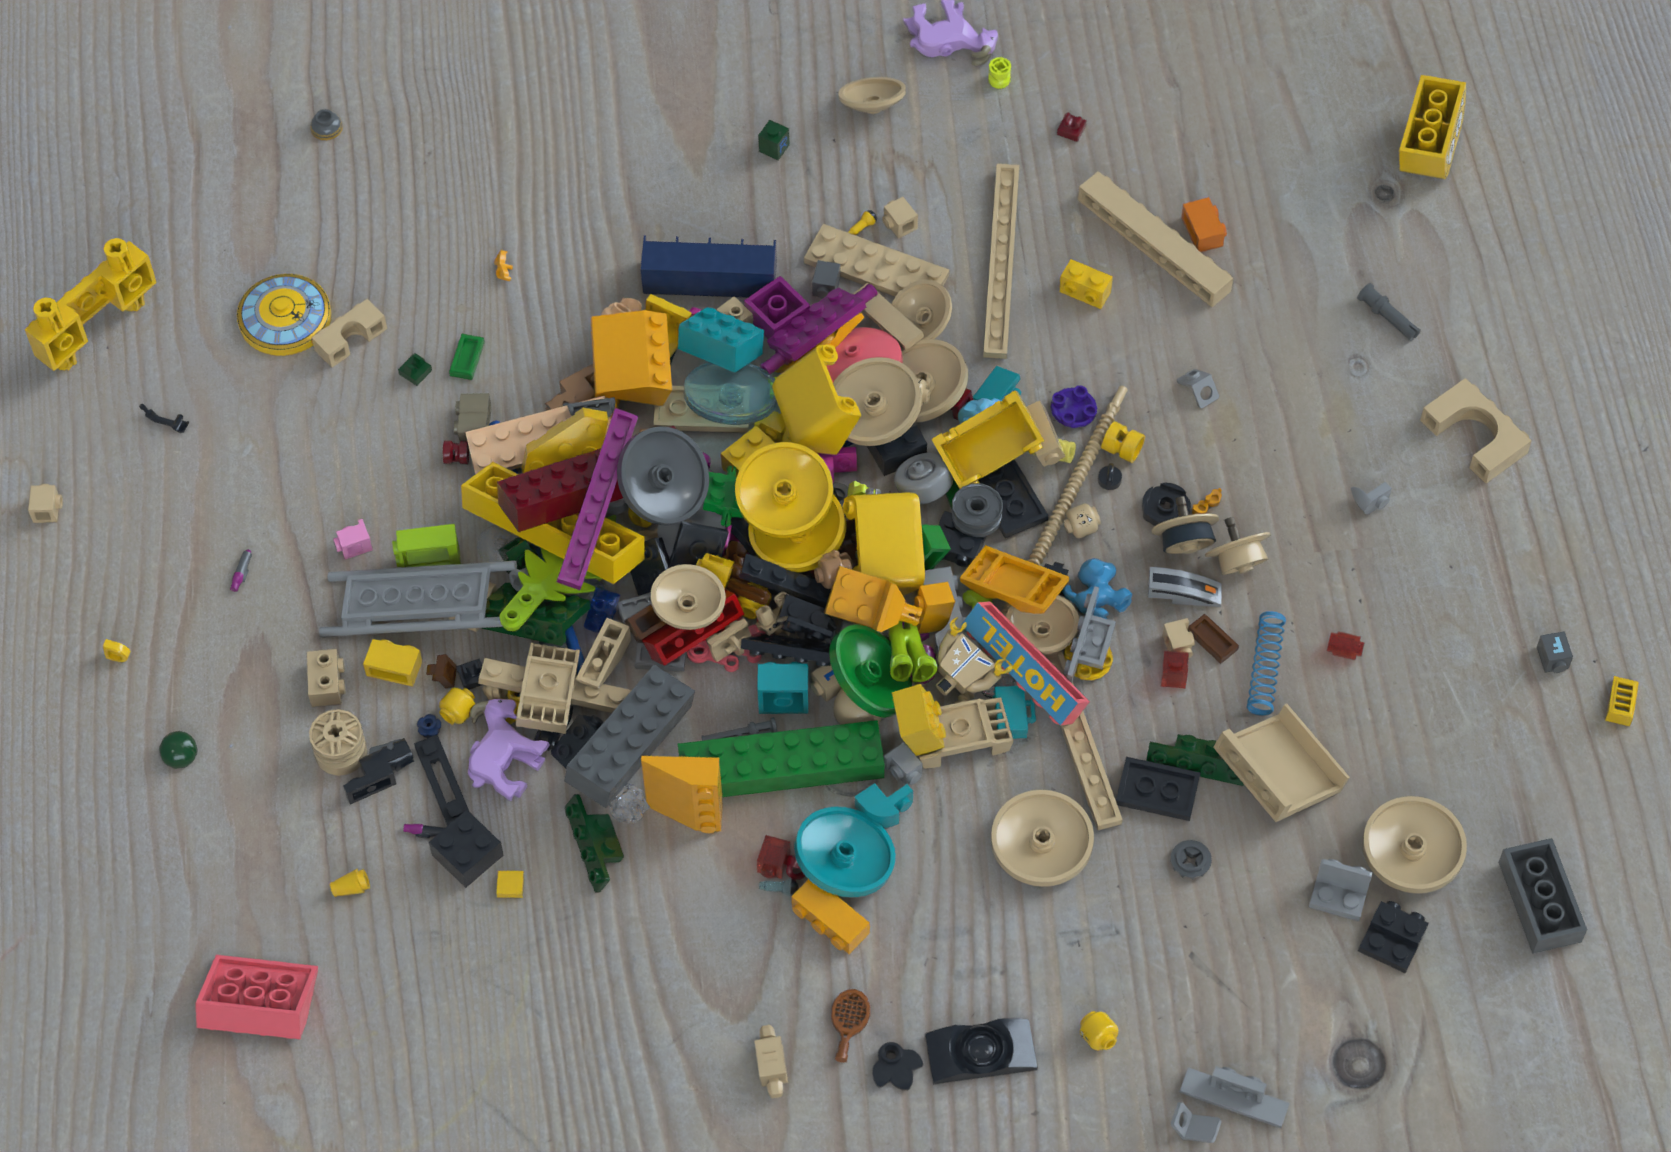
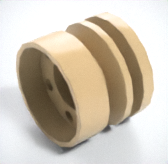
M340 709L329 710L319 715L312 723L309 731L310 743L316 762L322 770L328 774L341 776L348 775L360 768L359 760L367 755V744L361 723L355 715Z

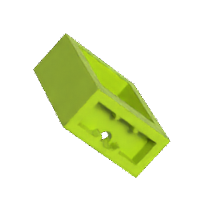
M455 524L396 531L397 540H393L392 544L397 568L461 564Z

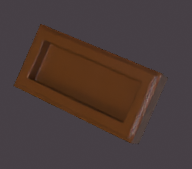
M1203 614L1188 626V632L1191 631L1194 639L1220 664L1239 649V645L1206 614Z

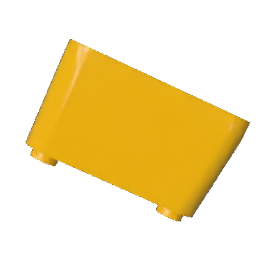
M831 345L817 346L777 376L772 384V390L792 443L808 447L816 453L837 455L860 419L861 413L852 398L837 395L826 365L835 364L838 359L836 349Z
M1018 391L1009 393L1004 396L1003 401L995 402V404L949 429V432L941 433L931 439L959 489L969 484H980L979 479L1026 452H1029L1031 455L1043 448L1041 443L1045 440Z
M905 492L850 495L844 498L843 513L847 519L855 520L858 566H855L852 570L891 581L897 585L903 596L918 590L925 580L921 512L918 495Z

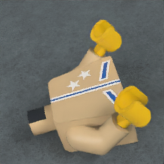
M958 617L951 620V630L947 631L940 643L937 656L938 672L943 678L935 686L945 696L954 687L961 694L989 690L1001 678V674L1009 673L1012 670V666H1008L1005 670L1002 669L1001 665L1006 659H999L994 663L963 633L959 636L958 633L967 627V623L964 622L961 628H957L955 622Z

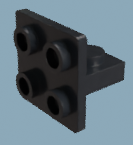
M655 537L644 542L645 560L630 571L638 596L650 593L656 578L663 571L669 569L670 559L662 537Z

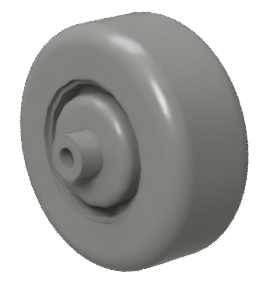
M938 453L915 455L904 461L894 475V483L898 493H916L919 497L920 505L931 503L944 496L950 490L954 481L953 476Z

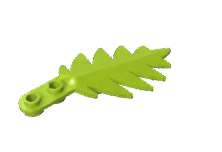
M616 515L607 517L616 522ZM541 548L543 561L530 550H525V564L528 575L521 571L518 572V578L523 587L500 613V623L506 630L516 631L520 629L544 599L565 601L566 597L560 593L594 592L596 587L583 582L581 589L577 590L557 583L556 581L564 559ZM587 571L584 579L602 578Z

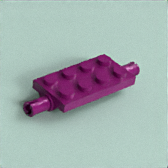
M867 284L855 295L838 287L830 291L822 300L811 305L802 315L795 317L786 327L776 331L767 340L769 347L776 354L760 364L762 371L770 376L784 364L788 365L792 361L795 362L867 308L865 304L878 295L875 287Z

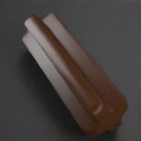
M731 578L726 585L730 592L762 605H766L770 599V594L766 590L735 578Z

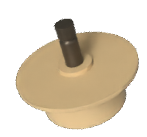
M1230 517L1224 521L1226 527H1228L1227 530L1231 542L1205 553V557L1219 558L1222 575L1238 571L1240 574L1253 570V566L1268 560L1261 542L1270 537L1271 534L1270 532H1264L1240 538L1234 517Z

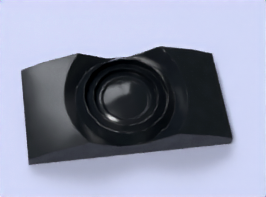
M1003 1018L978 1025H952L925 1033L933 1084L1038 1070L1029 1019Z

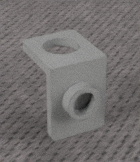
M1193 369L1177 379L1178 384L1192 389L1200 408H1204L1219 398L1213 378L1209 373ZM1208 386L1211 394L1207 399H1202L1200 392L1203 387Z
M1183 1102L1177 1103L1171 1121V1126L1183 1140L1207 1143L1215 1142L1221 1124L1219 1117L1192 1114ZM1181 1113H1183L1184 1115V1121L1182 1126H1180L1179 1124V1117Z

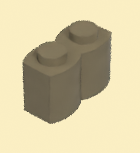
M489 393L461 394L460 401H456L455 411L459 417L458 421H454V434L458 435L459 441H467L465 432L489 426L491 418Z

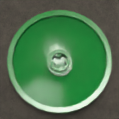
M850 625L837 633L831 642L830 662L833 673L846 695L861 709L877 717L887 718L895 716L896 710L892 692L911 687V677L905 682L896 681L892 678L890 673L892 650L891 642L867 626Z

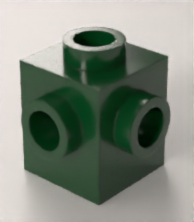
M519 537L498 549L503 561H516L518 570L526 568L525 550H530L538 556L535 548Z

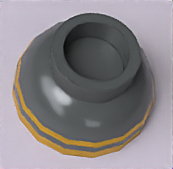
M328 109L319 110L313 117L310 125L311 133L320 140L334 139L339 136L343 128L339 116Z

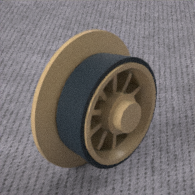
M1177 497L1175 500L1179 517L1164 521L1152 528L1154 535L1162 536L1163 552L1169 554H1189L1207 548L1216 542L1211 526L1219 521V516L1216 514L1188 515L1185 497Z

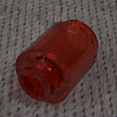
M1340 631L1337 633L1331 632L1327 651L1332 652L1334 656L1356 660V656H1362L1365 642L1360 641L1361 636Z

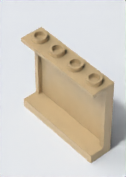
M1288 704L1283 706L1278 715L1235 734L1230 729L1223 731L1214 745V749L1275 822L1340 793L1350 778Z

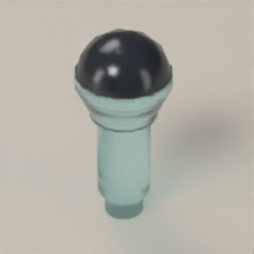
M789 878L783 882H760L759 889L782 892L787 896H792L799 889V885L796 880Z

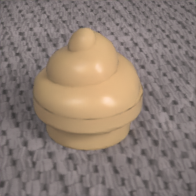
M484 685L482 688L488 700H505L508 696V690L488 685Z

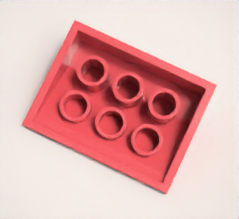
M216 955L195 1003L197 1028L300 1039L307 1023L318 966Z

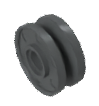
M969 484L955 493L952 500V522L958 531L973 537H985L999 528L1002 521L1003 502L995 489L984 484Z

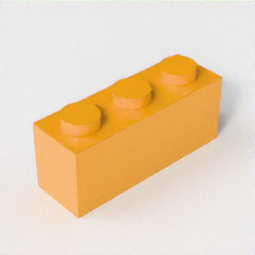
M809 879L791 896L793 912L801 919L806 918L817 933L821 935L824 933L830 938L833 946L840 951L843 949L850 954L870 934V922L837 895L826 892Z

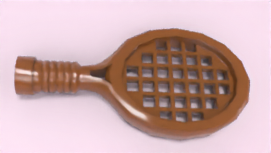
M847 989L840 993L834 1000L831 1008L833 1026L841 1035L835 1060L841 1063L847 1062L850 1038L860 1033L867 1026L870 1018L868 998L863 992L856 989Z

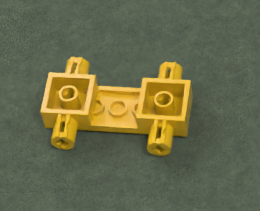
M120 238L110 239L104 245L106 261L101 262L93 272L82 278L80 283L67 291L57 302L52 298L45 297L39 299L34 304L33 309L36 320L32 321L24 330L34 356L51 370L69 371L73 365L77 364L75 353L88 342L83 325L109 302L122 312L125 310L137 312L139 308L145 305L144 293L157 282L149 256L130 241L126 243Z

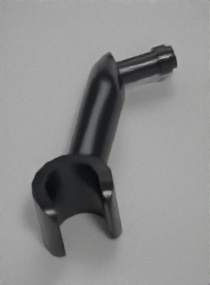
M144 404L139 406L145 412V416L155 423L170 426L179 433H184L190 423L189 421L182 420V414H178L175 420L158 416Z

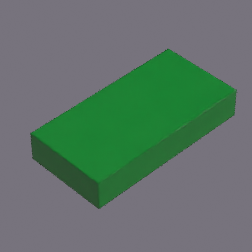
M461 334L449 370L450 376L473 380L485 343L484 337Z

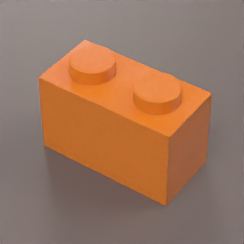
M1210 198L1183 204L1181 218L1197 250L1203 252L1222 247L1224 238L1227 236L1225 224L1220 222L1216 205H1212Z

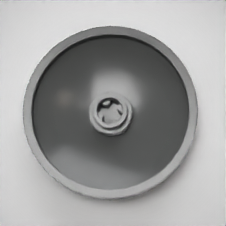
M663 426L649 428L633 436L626 443L620 454L617 465V479L620 492L630 509L642 519L658 525H671L690 518L702 506L709 487L708 466L701 449L685 433Z

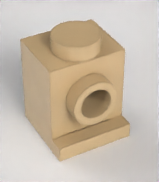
M1188 618L1164 624L1162 637L1172 661L1177 659L1186 660L1193 655L1192 646L1195 645L1192 632H1188Z

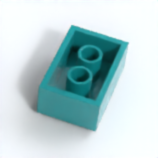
M706 307L679 324L678 349L735 373L763 355L764 330L755 327L751 323L738 320L734 316L718 312L714 308Z

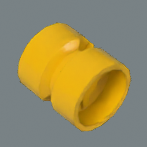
M1114 421L1104 436L1101 448L1113 455L1119 453L1120 458L1133 463L1143 447L1145 435L1135 430L1128 431L1127 426Z

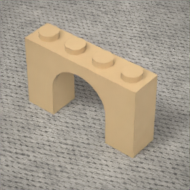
M1466 378L1423 408L1420 421L1436 436L1461 420H1476L1491 430L1494 440L1475 453L1470 464V469L1486 484L1528 454L1532 442L1528 434L1521 431L1509 416L1504 415L1492 400L1487 399L1475 384H1471Z

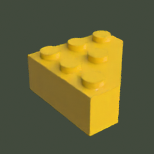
M582 408L566 421H562L549 429L546 434L537 440L534 439L526 444L522 473L601 448L608 425L607 412Z

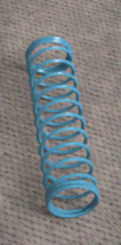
M1266 611L1259 616L1258 637L1256 638L1257 646L1255 647L1256 654L1253 658L1255 662L1252 665L1254 671L1251 673L1250 697L1248 698L1246 708L1249 712L1260 716L1269 715L1274 711L1272 702L1275 701V698L1272 694L1276 693V689L1272 686L1276 685L1278 681L1273 677L1279 674L1275 669L1280 666L1276 660L1281 658L1278 651L1282 650V646L1278 643L1283 641V637L1280 635L1284 633L1285 630L1282 626L1286 623L1285 616L1275 611ZM1277 618L1283 622L1273 624L1265 622L1264 619ZM1263 628H1280L1282 629V632L1272 633L1264 630ZM1260 630H1263L1266 633L1260 635ZM1275 635L1280 637L1281 640L1269 641L1262 638V636ZM1261 638L1266 642L1259 643L1258 640ZM1267 643L1278 645L1280 649L1270 650L1262 647L1261 645ZM1260 647L1263 650L1258 652L1257 648ZM1259 653H1276L1278 658H1267ZM1258 655L1263 659L1256 660V656ZM1272 661L1277 663V666L1267 667L1258 662ZM1257 663L1261 668L1255 669V664ZM1257 670H1273L1276 672V675H1264ZM1256 672L1257 674H1259V675H1261V676H1258V677H1255V678H1254L1253 675H1254V673ZM1269 678L1274 680L1275 683L1265 684L1256 679ZM1255 681L1260 685L1253 686L1252 683ZM1269 687L1272 688L1274 692H1261L1256 690L1255 688ZM1253 689L1254 691H1256V692H1258V693L1252 695V694H1251V690ZM1265 695L1273 698V700L1256 699L1254 696ZM1251 704H1265L1269 706L1271 709L1261 710L1255 708Z

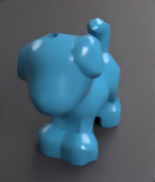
M1097 558L1086 560L1078 572V578L1088 587L1087 590L1076 594L1072 591L1071 585H1066L1062 590L1065 598L1073 602L1077 609L1086 615L1087 608H1084L1086 596L1088 593L1092 594L1094 586L1099 587V597L1093 615L1107 619L1106 617L1109 613L1106 609L1100 607L1110 605L1121 613L1132 602V593L1128 589L1121 588L1116 591L1108 584L1116 575L1115 565L1103 562Z

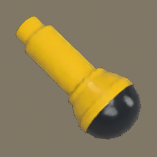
M872 210L863 212L860 220L847 233L857 235L865 227L874 225L877 221L875 212Z

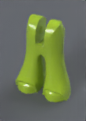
M899 621L897 625L889 628L888 635L892 650L890 673L892 678L896 681L905 682L909 679L911 673L913 682H924L932 678L937 672V663L934 658L926 653L917 626L905 622L903 629L902 621Z

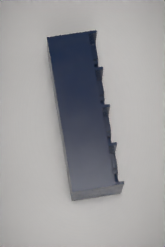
M644 235L640 269L643 293L748 298L776 279V240H774L773 245H745L744 239H741V244L711 243V238H709L708 243L679 242V236H676V242L647 241L646 235Z

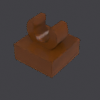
M447 654L437 655L436 664L427 665L426 674L432 675V681L440 682L445 689L453 688L455 686L457 665Z

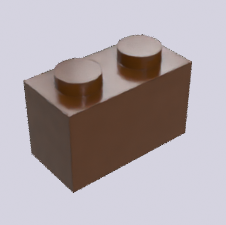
M652 604L624 620L625 624L630 627V632L636 641L642 640L667 624L657 616Z

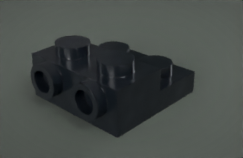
M944 511L938 525H940L951 549L942 560L953 562L960 567H968L982 550L987 536L973 537L961 533L952 522V513Z
M1381 901L1359 946L1358 952L1406 974L1429 923L1425 921V917L1420 913L1411 912L1409 914L1402 911L1401 906L1396 902L1387 901L1385 903Z

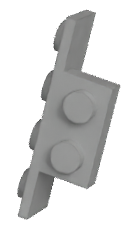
M1094 586L1092 594L1088 593L1086 596L1084 608H1087L1085 616H1080L1077 630H1080L1079 638L1073 639L1070 652L1074 653L1072 661L1067 660L1063 674L1067 675V679L1071 683L1073 682L1078 663L1103 669L1116 626V621L1093 615L1099 597V587Z
M1216 1066L1212 1076L1188 1068L1179 1092L1278 1128L1282 1127L1289 1106L1288 1102L1265 1095L1267 1084L1262 1083L1259 1078L1242 1076L1228 1067L1220 1068Z

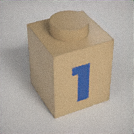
M821 666L812 672V683L810 685L817 696L821 695L826 702L837 696L842 688L831 666Z

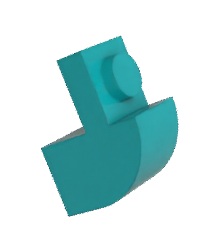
M874 783L855 796V809L880 823L883 828L893 827L899 824L900 812H905L911 807L914 791L906 784L886 797Z

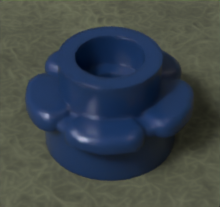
M427 714L424 718L421 717L417 721L418 732L425 738L438 735L442 725L440 719H437L432 714Z

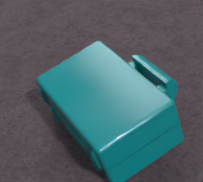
M996 366L974 394L973 400L978 401L981 398L989 400L997 398L1002 400L1012 390L1018 391L1019 395H1021V390L1015 387L1021 379L1020 374Z
M1018 686L994 687L993 699L1002 698L1012 738H1027L1028 724L1036 722L1035 703L1031 699L1025 700V691ZM996 703L995 710L1001 709L999 703ZM1026 706H1030L1031 717H1027ZM997 713L996 720L1004 719L1002 713ZM1005 722L997 725V730L1006 728Z

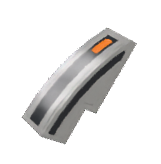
M1150 567L1148 598L1172 599V604L1221 607L1222 583L1181 570Z

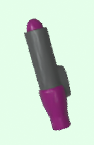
M249 549L243 551L233 575L230 590L233 592L238 591L239 586L242 582H245L249 570L247 567L252 557L251 550Z

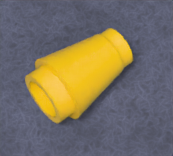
M355 869L330 882V888L334 897L360 894L370 889V882L364 869Z

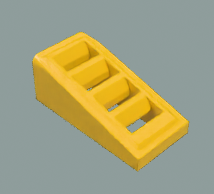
M1614 676L1605 721L1630 727L1633 720L1639 682ZM1618 685L1630 687L1632 690L1620 688ZM1617 692L1628 694L1630 697L1618 695ZM1617 699V700L1629 702V704L1617 702V701H1615V700ZM1614 707L1628 709V711L1615 709Z

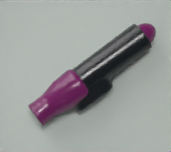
M404 824L403 831L412 833L418 838L430 839V836L435 837L444 828L423 824Z

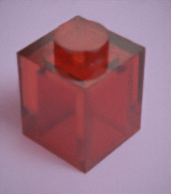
M1164 651L1161 687L1186 689L1189 662L1188 652Z
M766 835L757 859V873H761L762 876L770 879L775 877L782 879L786 868L787 855L791 853L790 841Z

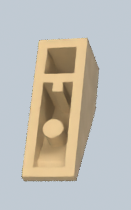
M606 618L576 677L577 682L596 689L602 686L621 661L631 641L630 627L628 625Z

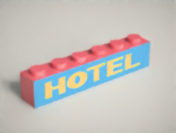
M978 602L963 621V623H967L965 628L967 635L973 640L978 641L984 647L983 651L996 661L1006 659L1001 665L1002 669L1005 670L1008 666H1012L1011 672L1007 674H1010L1016 680L1019 688L1027 691L1033 697L1032 700L1037 706L1044 708L1050 714L1049 717L1054 723L1060 726L1073 724L1090 701L991 602Z

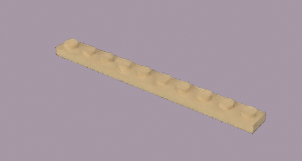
M997 164L984 358L1007 359L1019 165Z

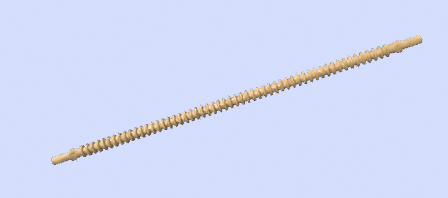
M1119 386L1112 401L1107 405L1106 413L1101 415L1099 424L1096 425V429L1090 437L1091 440L1088 441L1085 451L1082 452L1083 456L1077 462V467L1074 468V472L1071 474V478H1069V483L1066 484L1063 494L1060 495L1061 499L1058 500L1055 510L1052 511V515L1049 517L1050 521H1047V526L1044 527V532L1038 538V543L1035 544L1036 548L1032 550L1033 554H1030V559L1027 561L1039 566L1043 563V558L1046 557L1049 547L1052 546V542L1055 540L1054 536H1057L1060 525L1066 519L1067 510L1074 503V498L1077 497L1076 493L1080 491L1079 488L1082 487V482L1085 481V477L1091 469L1090 466L1093 465L1096 455L1099 454L1098 450L1101 449L1102 441L1108 428L1115 421L1114 417L1119 412L1120 405L1128 391L1125 386ZM1009 603L1005 604L1004 609L1001 611L1005 617L1012 606ZM970 692L958 695V700L954 704L970 701L975 695Z

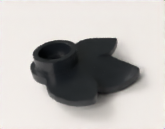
M887 1042L878 1051L879 1060L874 1064L872 1070L873 1080L879 1088L891 1082L898 1089L909 1090L913 1083L912 1070L923 1067V1061L916 1051L903 1049L895 1042ZM889 1053H894L896 1057L894 1059H888L886 1055Z

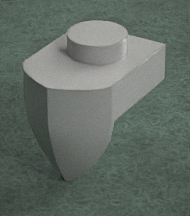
M1384 482L1368 494L1357 487H1352L1351 492L1358 507L1365 514H1370L1377 508H1384L1389 503L1392 488Z

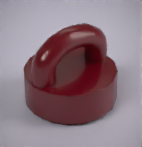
M787 855L785 863L787 865L786 874L794 880L803 879L805 874L802 870L799 874L792 872L793 867L800 869L795 855Z

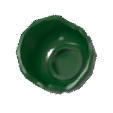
M183 731L170 732L162 739L159 753L164 764L174 769H179L193 763L198 753V748L191 735Z

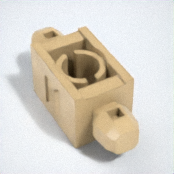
M765 1025L760 1028V1039L754 1040L759 1076L762 1087L767 1086L769 1096L771 1098H779L783 1094V1083H788L781 1036H775L774 1028L771 1025Z

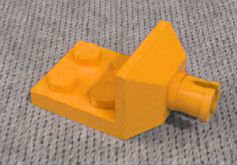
M838 566L824 613L883 632L897 625L899 621L917 626L920 619L910 616L909 613L921 616L922 607L907 604L897 585L891 581Z

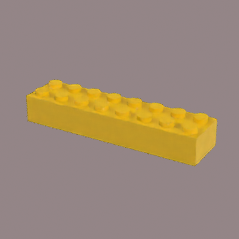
M492 462L461 485L463 509L564 559L579 513L518 532L498 505L497 481L519 474ZM605 517L587 571L615 584L645 560L644 536Z

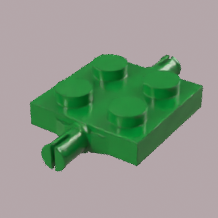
M728 466L726 475L709 472V487L703 502L702 510L722 515L721 525L723 527L725 521L726 527L731 525V517L744 518L736 501L735 483L737 468L733 466V470L732 466Z

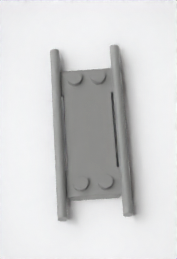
M516 561L328 572L329 582L346 581L341 615L343 625L320 627L319 635L320 637L503 627L500 623V617L485 618L490 572L514 571L517 569ZM455 617L453 620L372 624L373 621Z

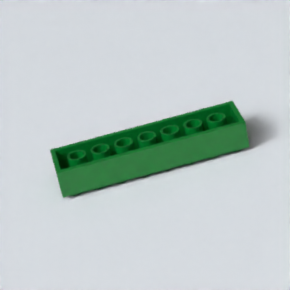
M878 720L678 743L679 757L719 758L722 797L883 779L885 774Z

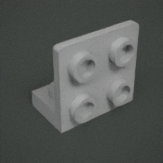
M1322 859L1309 908L1359 921L1372 872L1367 871L1363 867H1351L1341 864V862L1334 859Z

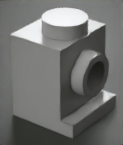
M904 742L884 756L885 770L888 771L890 769L896 780L899 781L901 779L905 785H913L921 778L922 762Z

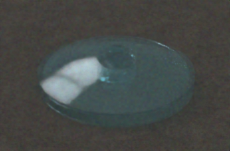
M708 362L693 369L685 379L684 399L686 404L699 416L716 423L743 425L758 422L772 414L778 405L772 390L775 378L766 370L751 363L734 373Z

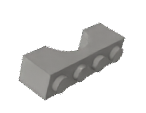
M950 567L925 570L923 585L948 582L955 599L948 624L944 629L935 634L934 646L936 656H938L939 646L948 630H951V620L958 617L955 625L957 628H961V624L966 619V617L961 618L960 611H963L962 598L956 595L955 590H958V580L956 575L952 576ZM964 629L963 631L959 632V636L962 633L965 635V632H967V630Z

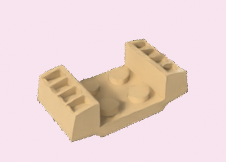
M530 643L516 727L566 734L580 650Z
M1002 698L975 699L941 706L942 714L938 717L946 732V738H943L945 748L919 755L923 768L927 769L940 767L941 757L987 747H990L992 756L1010 751L1014 741ZM996 703L1000 704L1001 709L995 710ZM997 713H1002L1004 719L996 720ZM1005 722L1006 728L997 730V725Z

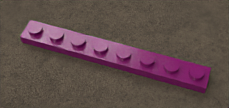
M617 408L613 412L556 581L557 583L580 590L617 482L618 460L624 446L632 437L638 416Z

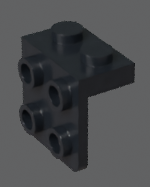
M579 714L566 730V734H563L556 743L555 749L551 750V755L566 769L570 761L604 722L595 715Z

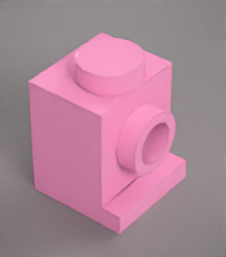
M363 519L358 520V525L347 526L337 531V537L333 538L337 552L342 551L345 560L373 551Z

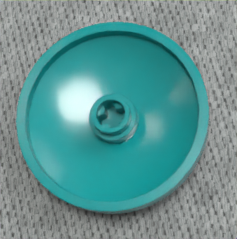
M828 807L815 811L802 822L795 837L794 853L802 872L816 886L834 895L842 897L870 895L886 884L895 866V848L887 831L880 823L870 819L863 812L852 808Z

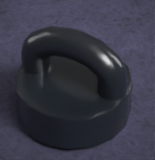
M1113 463L1099 471L1098 483L1103 489L1114 490L1121 485L1122 473L1117 467H1114Z

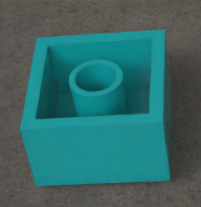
M766 662L758 664L757 692L759 714H809L808 664L791 662L789 664Z

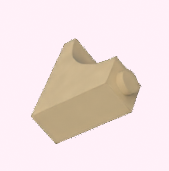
M1039 400L1027 406V409L1045 440L1041 443L1043 448L1034 453L1045 467L1056 464L1066 456L1049 415Z

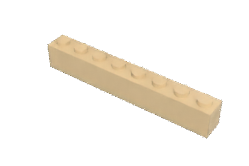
M1098 171L1079 186L1078 201L1213 308L1231 292L1233 278L1229 272L1218 267L1210 257L1203 255L1197 250L1195 245L1184 240L1176 230L1169 228L1163 223L1161 218L1150 213L1142 203L1135 201L1127 191L1121 190L1109 177L1104 176Z

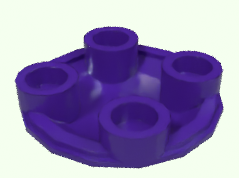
M1078 385L1075 388H1064L1052 396L1050 406L1052 415L1057 422L1066 427H1085L1096 417V401L1084 386Z

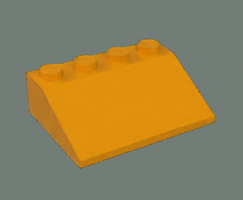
M640 310L592 316L590 321L595 396L615 397V399L663 406L672 391L667 314Z
M641 756L646 805L648 808L695 831L703 833L721 831L723 801L719 758Z

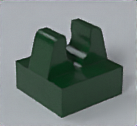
M416 353L412 354L398 369L400 376L416 386L432 371L431 365Z

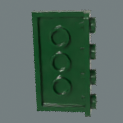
M505 582L487 598L485 618L500 617L503 609L519 592L513 588L510 582ZM564 595L566 597L565 601L544 599L520 629L516 631H508L504 627H487L482 629L562 646L566 642L565 631L590 609V600L576 595Z

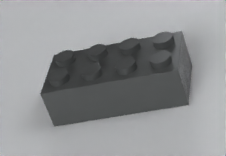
M1553 838L1503 849L1498 863L1532 954L1582 943L1587 927Z

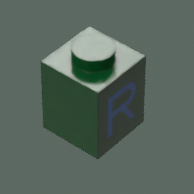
M769 119L758 135L759 152L779 160L790 145L789 128Z

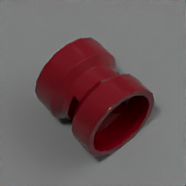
M444 440L443 464L459 462L460 464L468 465V442L460 441L459 443H453L451 440Z

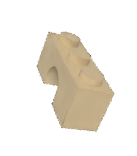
M366 299L362 303L356 304L352 310L343 316L336 318L326 328L319 330L312 337L314 349L333 368L350 356L346 339L351 335L357 334L362 335L370 342L387 330L385 316Z

